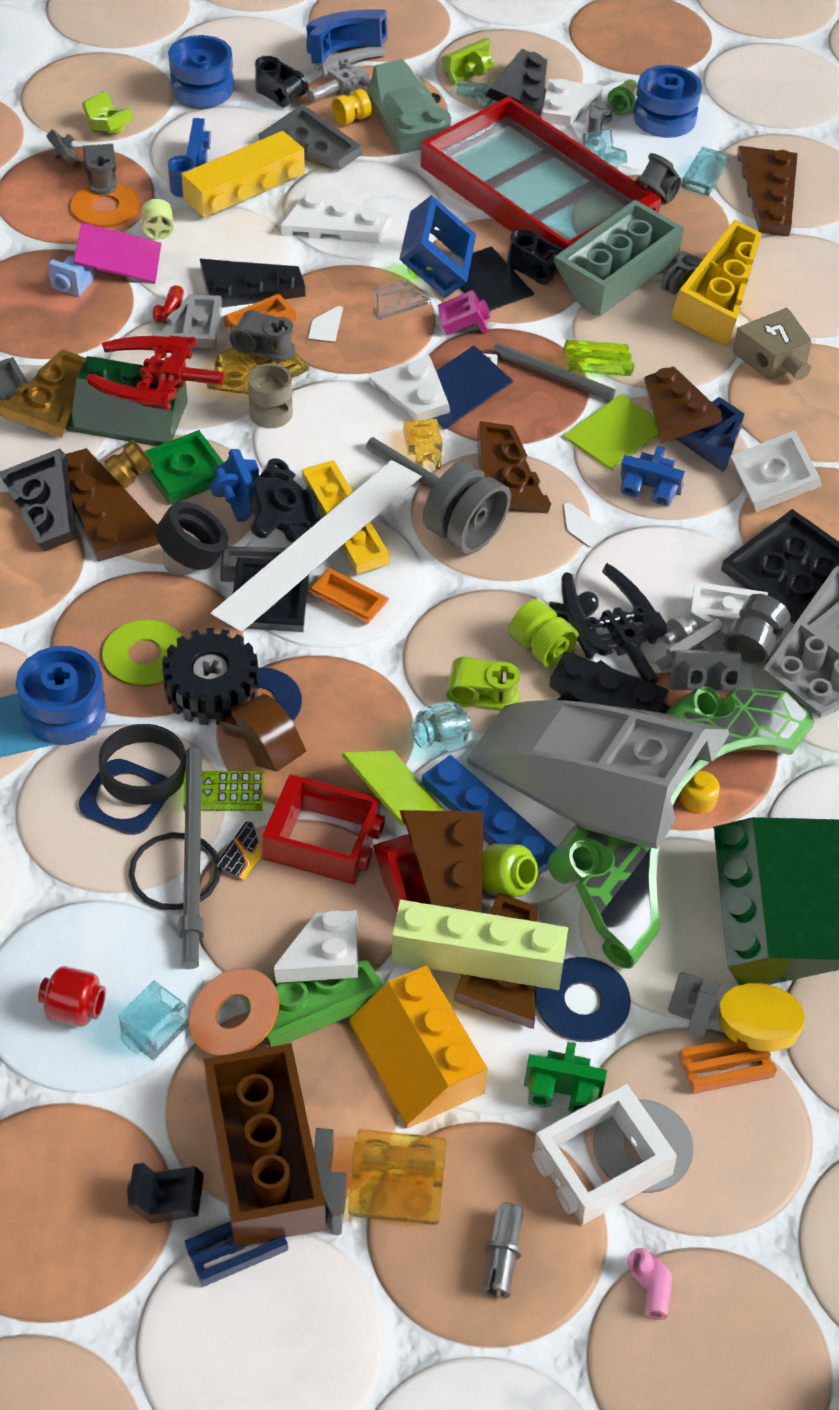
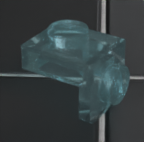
M605 128L583 134V146L616 169L617 165L628 163L627 150L613 146L611 129Z

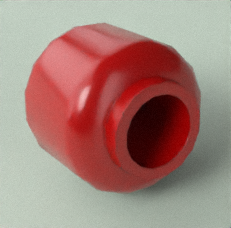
M68 966L57 968L50 978L45 977L38 991V1002L44 1003L43 1008L48 1019L76 1027H84L92 1019H98L103 1010L106 997V988L100 985L99 977L95 973Z

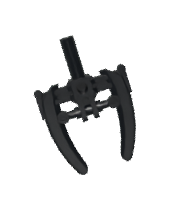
M606 563L602 573L620 589L634 609L631 612H627L618 607L614 608L612 613L610 610L603 611L598 620L595 617L587 619L576 592L574 578L571 573L565 572L561 577L563 604L571 625L579 633L577 641L584 651L585 657L589 660L593 659L595 654L605 657L613 652L612 649H615L618 656L628 655L642 680L656 684L659 679L640 649V645L648 640L649 644H655L658 638L668 633L666 622L661 614L656 612L646 596L630 579L615 567ZM634 622H642L643 625L636 626ZM600 627L603 629L607 628L609 633L598 635L596 629Z

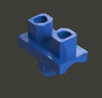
M657 446L654 455L642 452L640 458L624 454L621 463V493L632 497H639L642 485L655 488L652 494V501L660 505L670 506L675 495H681L685 471L674 468V460L663 458L665 447Z
M230 449L228 459L214 471L216 479L210 483L209 488L213 496L224 497L226 502L230 504L237 522H244L254 512L248 493L251 484L259 476L260 469L256 460L244 459L240 449Z

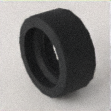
M176 502L170 506L157 524L155 532L158 543L165 553L183 566L195 570L209 569L214 565L227 548L229 540L226 529L219 519L203 507L190 502ZM184 530H186V531L192 533V534H193L196 538H198L201 542H199V541L195 540L194 538H192V537H191L190 535H188Z

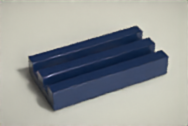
M230 1221L184 1240L186 1251L202 1287L288 1251V1242L285 1236H282L205 1269L204 1264L225 1255L236 1253L249 1245L242 1246L241 1244L234 1246L233 1239L198 1253L232 1238Z

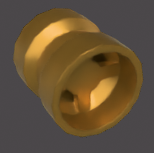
M133 439L124 445L123 452L118 455L113 454L104 461L108 470L124 488L133 484L138 474H146L154 467L147 454Z

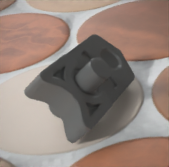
M52 129L46 135L50 143L55 147L51 154L55 158L61 155L71 165L78 167L81 161L71 144L74 138L70 134H67L64 138Z

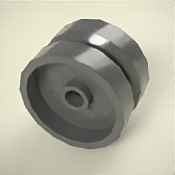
M466 461L456 463L444 472L435 483L423 509L425 528L439 537L448 538L450 544L463 553L473 554L478 552L490 542L504 522L511 502L510 489L498 480L486 477L482 470Z

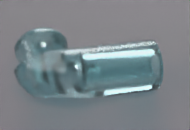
M458 80L457 95L472 97L480 106H488L493 102L492 99L485 97L489 90L487 84Z

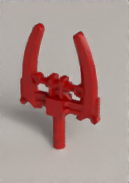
M169 335V337L133 336L103 342L102 347L105 353L123 350L154 351V356L150 359L146 358L143 362L144 367L139 371L143 381H140L137 387H131L109 381L95 374L87 375V382L90 386L111 397L138 403L145 407L169 410L171 408L169 401L175 398L177 388L174 387L182 388L185 381L223 385L225 374L222 371L186 367V359L192 358L191 347L197 346L195 337L189 338ZM153 381H159L157 389H150L149 385Z

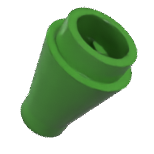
M628 79L609 92L607 102L613 106L615 114H627L633 110L637 96L638 83L636 81Z

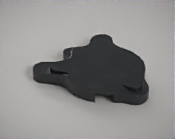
M278 458L270 459L267 462L263 472L255 478L249 488V500L255 512V519L250 529L259 538H267L275 529H278L285 534L287 540L295 542L322 518L319 515L317 501L310 486L308 485L304 490L293 480L296 474L289 469L283 460Z

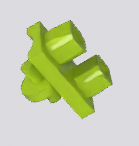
M483 38L441 57L443 72L449 74L451 84L456 85L476 75L482 76L489 69L495 67L490 54V39Z

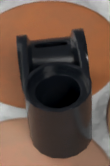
M262 56L255 61V90L259 94L273 100L279 106L287 107L295 97L304 96L308 92L309 84L306 77L300 71L281 62L278 58Z
M518 229L510 235L507 264L513 270L532 278L537 283L546 285L552 281L554 274L559 271L554 263V257L564 249L536 235L531 230Z

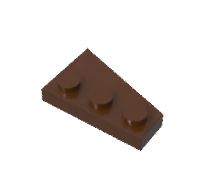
M674 366L661 368L656 373L644 376L645 389L653 411L660 444L721 422V410Z
M480 421L477 429L478 468L485 473L486 477L494 478L509 487L511 492L509 508L548 513L551 502L548 496L543 495L539 488V477L536 472L531 471L526 461L527 453L514 426Z
M498 893L489 913L537 922L536 905ZM462 974L454 993V1001L534 1029L536 986Z

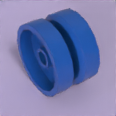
M192 35L179 39L171 45L168 51L171 72L170 85L172 95L177 101L187 106L202 108L222 104L232 96L234 91L233 55L231 47L224 40L208 35Z
M658 65L645 70L640 74L637 85V99L633 115L636 125L644 132L663 138L680 137L688 134L695 128L697 121L698 105L702 92L700 78L690 70L673 65Z
M53 646L39 650L27 658L19 668L15 684L20 700L21 714L26 729L36 738L54 743L55 745H70L86 740L91 734L99 730L105 721L107 704L103 691L104 684L101 669L97 660L88 652L73 646Z

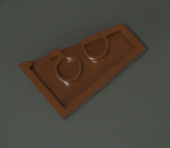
M399 810L402 822L406 825L410 838V848L414 861H417L424 886L422 888L427 904L482 913L483 812Z

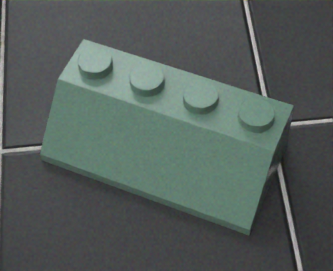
M633 200L556 255L554 263L575 302L598 316H602L675 261V258L680 254L684 227L642 203Z

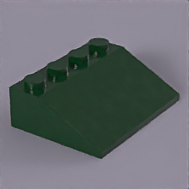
M751 817L713 826L727 967L739 985L747 983L771 985L839 970V819Z

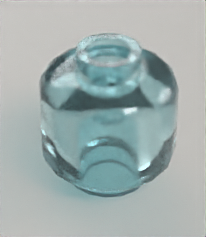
M445 701L421 708L412 723L414 741L420 748H423L432 755H439L464 747L471 730L469 715L457 703L452 701Z

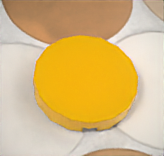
M747 983L733 987L723 995L718 1010L719 1026L726 1036L736 1043L737 1038L747 1042V1048L755 1051L775 1052L791 1047L796 1043L797 1037L802 1034L806 1019L803 1006L793 995L781 988L761 983Z

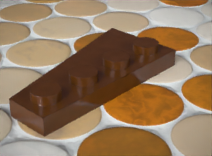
M739 145L737 158L742 164L741 172L743 179L746 178L747 193L753 202L752 211L758 231L766 234L790 236L798 153Z
M87 448L66 454L73 508L98 562L159 544L155 533L157 523Z

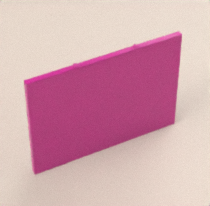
M81 223L73 264L155 284L162 243Z

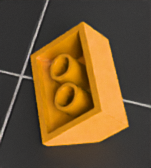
M427 965L388 981L349 1019V1025L407 1129L485 1094L488 1068Z

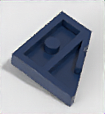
M719 396L712 403L721 410V422L678 437L676 440L724 472L727 469L740 433L745 413Z

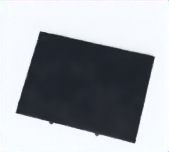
M492 246L473 252L467 283L460 287V289L464 293L473 290L479 301L485 300L489 311L534 295V292Z

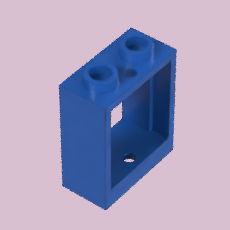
M431 195L410 211L399 260L443 298H447L467 283L476 233ZM430 233L451 250L450 257L429 241Z

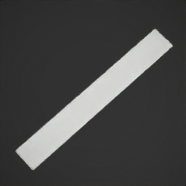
M393 460L389 461L210 614L243 632L422 476Z

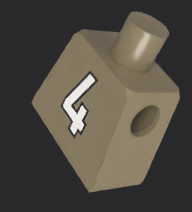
M788 308L737 327L732 352L767 379H774L790 373L796 380H802L811 370V365L807 362L812 344L811 338Z

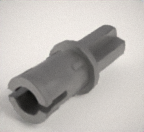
M504 1202L503 1205H499L497 1208L492 1239L485 1245L488 1258L480 1291L486 1296L497 1299L499 1291H501L500 1297L502 1299L510 1297L515 1261L520 1259L522 1254L518 1244L524 1210L521 1206L510 1202Z

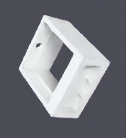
M628 1084L537 1132L535 1150L532 1153L539 1172L544 1177L550 1175L557 1186L556 1194L563 1209L569 1215L574 1213L581 1225L588 1223L673 1175L677 1159L676 1153ZM613 1116L643 1162L588 1192L558 1146Z

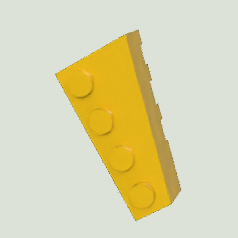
M734 219L679 290L670 318L727 347L738 318L762 233Z

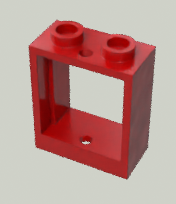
M289 774L262 835L263 859L355 885L360 871H367L373 854V848L370 847L373 838L379 840L384 829L385 816L380 815V800L373 796ZM301 809L362 825L351 855L289 839Z

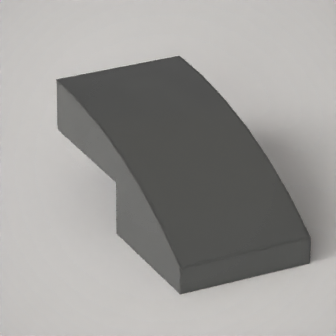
M316 1128L315 1158L325 1201V1220L332 1235H342L347 1194V1173L331 1172L334 1152V1129Z

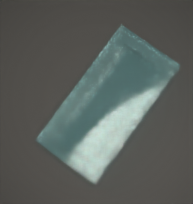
M702 146L684 175L681 188L709 196L728 165L730 154Z

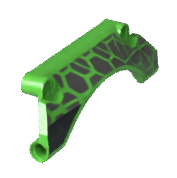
M704 686L675 700L674 704L665 713L666 715L728 729L729 736L714 759L729 752L741 750H769L791 755L814 724L810 713L801 707L786 691L738 688L730 691L723 699L716 690ZM699 759L694 760L671 796L672 806L688 781L709 762ZM575 824L558 847L551 853L548 860L550 874L556 881L563 884L579 880L576 888L596 930L606 939L602 945L604 954L613 964L624 969H631L655 939L659 931L660 919L656 885L659 848L654 849L590 831Z

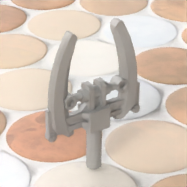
M385 47L355 49L330 56L323 64H314L315 70L320 69L322 76H329L332 81L307 92L309 100L314 102L335 92L340 95L348 93L350 95V92L360 88L367 93L368 88L364 89L360 85L369 86L371 81L370 73L367 71L363 72L361 66H351L350 63L370 57L384 56Z

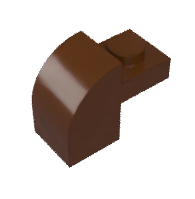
M264 693L252 701L236 705L231 709V714L220 721L227 735L246 741L258 767L277 772L307 752L288 714L273 698Z

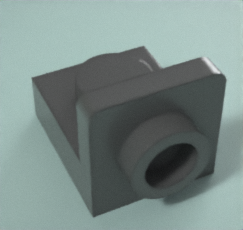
M685 972L679 973L669 1004V1013L689 1019L690 1023L687 1031L704 1037L721 984Z

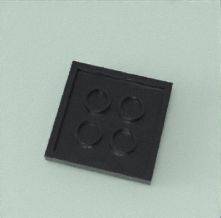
M791 509L724 559L721 571L746 589L768 592L767 596L778 600L787 608L791 617L790 622L795 625L830 573L839 565V541L794 509Z

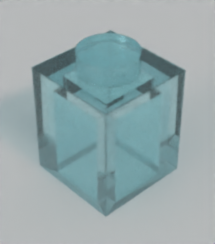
M155 980L118 1015L121 1029L120 1038L125 1046L136 1054L144 1053L153 1061L189 1026L186 1003Z

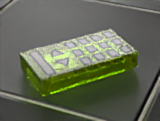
M185 771V777H184V793H183V809H184V811H185L186 771ZM202 771L201 811H263L264 771Z

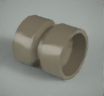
M265 363L253 368L248 374L249 416L256 425L264 428L284 426L293 416L291 373L284 366L275 363Z

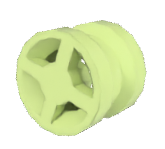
M161 199L147 201L141 209L145 235L155 240L167 238L174 229L171 206Z

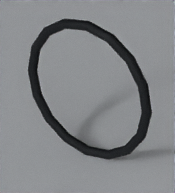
M170 832L153 837L139 847L131 859L128 876L133 891L145 903L159 909L181 910L183 909V903H160L147 897L138 887L135 878L136 863L146 849L159 841L170 838H185V833ZM201 838V845L212 855L214 864H216L219 860L216 850L206 840ZM215 866L214 879L208 889L200 895V902L209 897L219 883L221 868Z

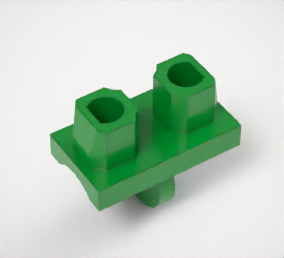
M567 1042L566 1053L548 1050L547 1057L529 1054L524 1086L528 1087V1104L541 1108L551 1107L553 1093L555 1092L571 1096L568 1111L574 1113L602 1097L607 1070L591 1067L590 1058L574 1055L575 1042Z

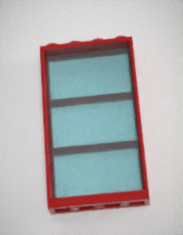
M509 96L421 142L420 167L509 231L514 232L518 229L531 230L536 235L559 245L564 250L633 200L659 213L661 198Z

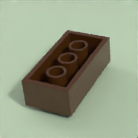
M292 1043L203 1059L206 1087L234 1246L241 1244L244 1246L275 1240L282 1236L290 1237L326 1230L325 1201Z

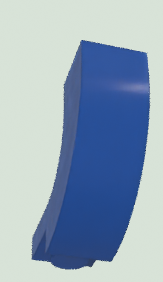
M377 9L350 10L328 14L309 22L306 25V49L308 54H311V64H323L331 53L343 48L360 46L381 47L388 39L387 11Z

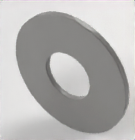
M638 1099L677 1155L673 1175L641 1192L654 1193L674 1186L684 1177L692 1161L693 1141L687 1125L672 1109L655 1101ZM613 1116L597 1124L593 1140L597 1162L611 1180L642 1163L632 1159L626 1153L624 1147L626 1135Z

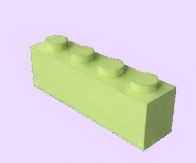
M400 900L392 934V963L416 967L427 965L429 969L559 990L569 927Z

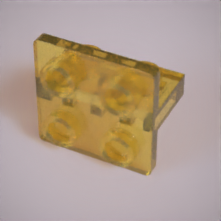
M360 1129L357 1133V1141H354L352 1181L348 1214L351 1217L437 1225L440 1217L446 1139L436 1136Z

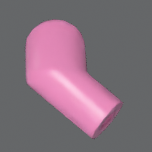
M644 1248L634 1249L628 1255L627 1265L634 1278L647 1291L644 1314L652 1319H666L672 1286L671 1273L652 1252Z

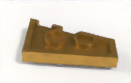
M62 349L38 370L37 375L27 384L24 382L16 389V394L9 400L4 399L0 403V416L62 438L72 415L76 380L86 358Z

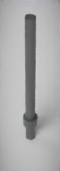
M191 747L186 750L183 916L179 918L178 936L182 939V967L186 969H195L199 966V939L204 936V919L200 916L202 750L197 747Z

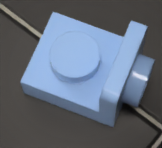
M68 256L63 263L51 260L48 264L51 288L80 297L98 275L97 269L73 264L74 257Z

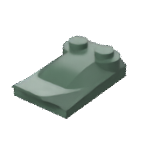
M403 59L374 66L367 95L399 155L421 150L422 141L450 127V113L438 106L421 78Z

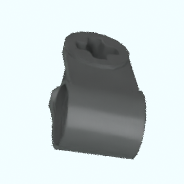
M113 143L84 145L85 170L88 174L91 192L103 196L113 193L117 188Z
M649 153V162L642 175L637 176L635 181L659 198L671 202L680 189L681 177H679L674 169V165L669 160L658 154Z
M249 310L243 314L229 334L230 344L234 349L243 354L267 358L274 362H286L295 355V346L291 342L294 326L289 319L284 317H275L256 310Z

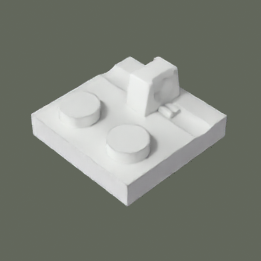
M795 430L731 455L732 464L756 512L799 496L804 492L822 487L820 477Z

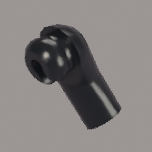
M585 591L578 595L581 607L588 618L598 609L599 599L590 591ZM550 601L549 607L556 612L557 617H561L570 623L564 604Z

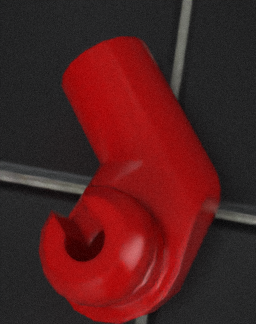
M171 286L168 290L164 306L155 305L153 307V320L156 323L164 322V325L167 324V317L174 310L180 308L184 297V290L181 286Z

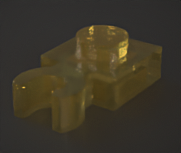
M437 419L403 422V434L408 455H416L415 463L423 467V462L431 461L435 464L436 470H440L443 442Z

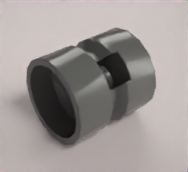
M752 594L747 597L739 611L740 618L734 620L728 630L724 643L729 651L741 653L742 661L754 665H762L769 659L777 644V639L783 634L791 617L787 608L778 600L764 594Z

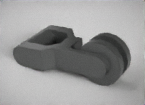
M602 101L590 104L586 137L587 145L595 146L598 144L604 124L612 120L613 106Z
M682 251L675 258L674 265L664 274L662 290L669 291L674 295L677 294L683 282L688 280L703 259Z

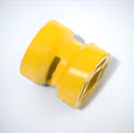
M361 88L350 92L349 96L342 94L334 97L332 100L334 117L341 126L353 123L354 119L363 120L371 116L372 107L370 99Z

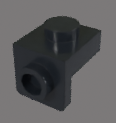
M136 1163L133 1165L131 1181L127 1187L128 1206L151 1224L197 1217L200 1210L204 1173L196 1166L154 1172L145 1163Z

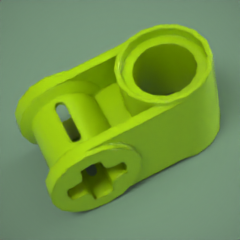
M472 657L456 658L452 662L445 694L446 698L450 703L460 707H478L501 711L505 705L519 702L520 696L517 686L520 682V671L509 662L479 660ZM503 672H506V681H503ZM499 692H503V701L499 700Z

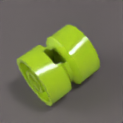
M538 598L524 604L513 616L508 626L510 637L524 649L532 648L531 655L546 668L557 666L564 651L571 653L576 646L577 637L579 636L578 631L563 618L557 617L556 612Z

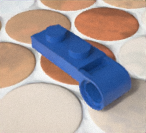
M193 118L186 155L175 156L168 161L170 192L174 196L183 197L182 173L208 163V150L211 148V131H206L205 118Z

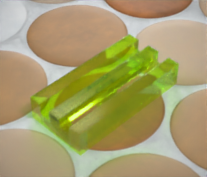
M566 339L563 347L569 372L631 376L635 367L634 362H630L632 355L628 353V344Z

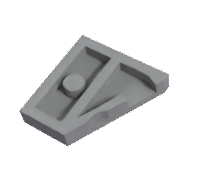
M189 294L181 302L180 308L174 310L167 317V325L161 331L154 330L151 336L195 337L197 346L191 348L216 349L222 311V296Z

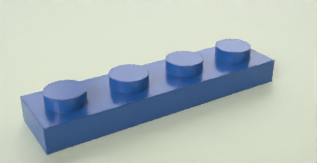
M451 754L422 775L421 783L449 810L483 812V840L490 846L493 844L523 845L531 851L537 862L538 877L549 869V857L557 847Z

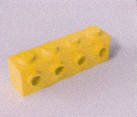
M284 131L278 132L182 173L183 199L203 218L213 215L216 212L305 174L304 148Z

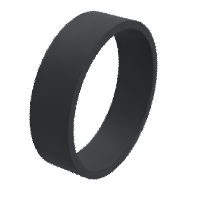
M135 724L115 731L104 741L99 751V771L102 785L110 795L129 804H154L171 797L181 788L186 778V751L182 741L172 731L153 724ZM141 742L162 745L174 752L180 760V765L173 775L160 783L149 786H133L122 783L113 778L105 766L108 759L117 750L127 745Z

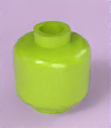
M493 844L483 851L482 888L485 892L492 896H497L498 893L510 897H521L530 891L538 877V866L529 849L523 845Z

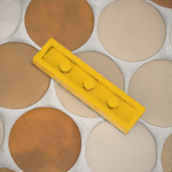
M334 460L302 469V480L306 487L309 485L314 492L317 506L323 517L353 493ZM371 522L366 524L341 546L356 575L390 564V554Z

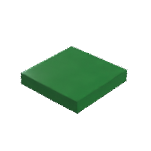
M200 430L144 451L154 466L147 472V475L169 505L210 490V483L216 479L214 471L224 463Z

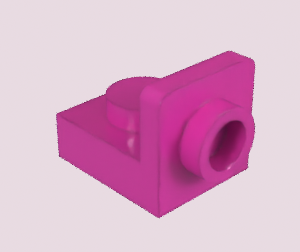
M473 290L438 305L441 326L446 335L477 323L483 334L489 332L487 319L491 318L489 308L485 300H478Z

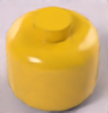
M699 770L678 796L680 803L690 812L698 814L707 813L717 804L720 785L714 775Z

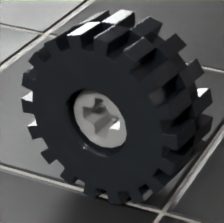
M206 628V634L200 635L197 629L190 631L191 638L186 639L183 635L177 638V647L172 644L168 647L167 656H164L162 661L164 692L168 705L172 704L173 711L177 715L184 711L185 720L192 722L197 717L199 718L200 725H208V719H215L216 725H220V721L224 719V716L231 714L233 707L258 697L257 654H254L253 646L249 642L244 645V637L239 634L231 638L230 630L222 629L221 634H215L214 628ZM214 669L218 673L217 675L214 673H210L208 676L204 675L205 671L211 672Z

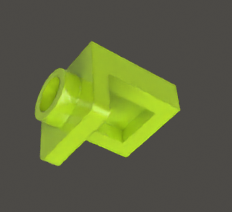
M102 91L82 102L92 131H107L109 135L116 134L125 129L124 124L134 120L130 108L113 107L109 94L106 91Z

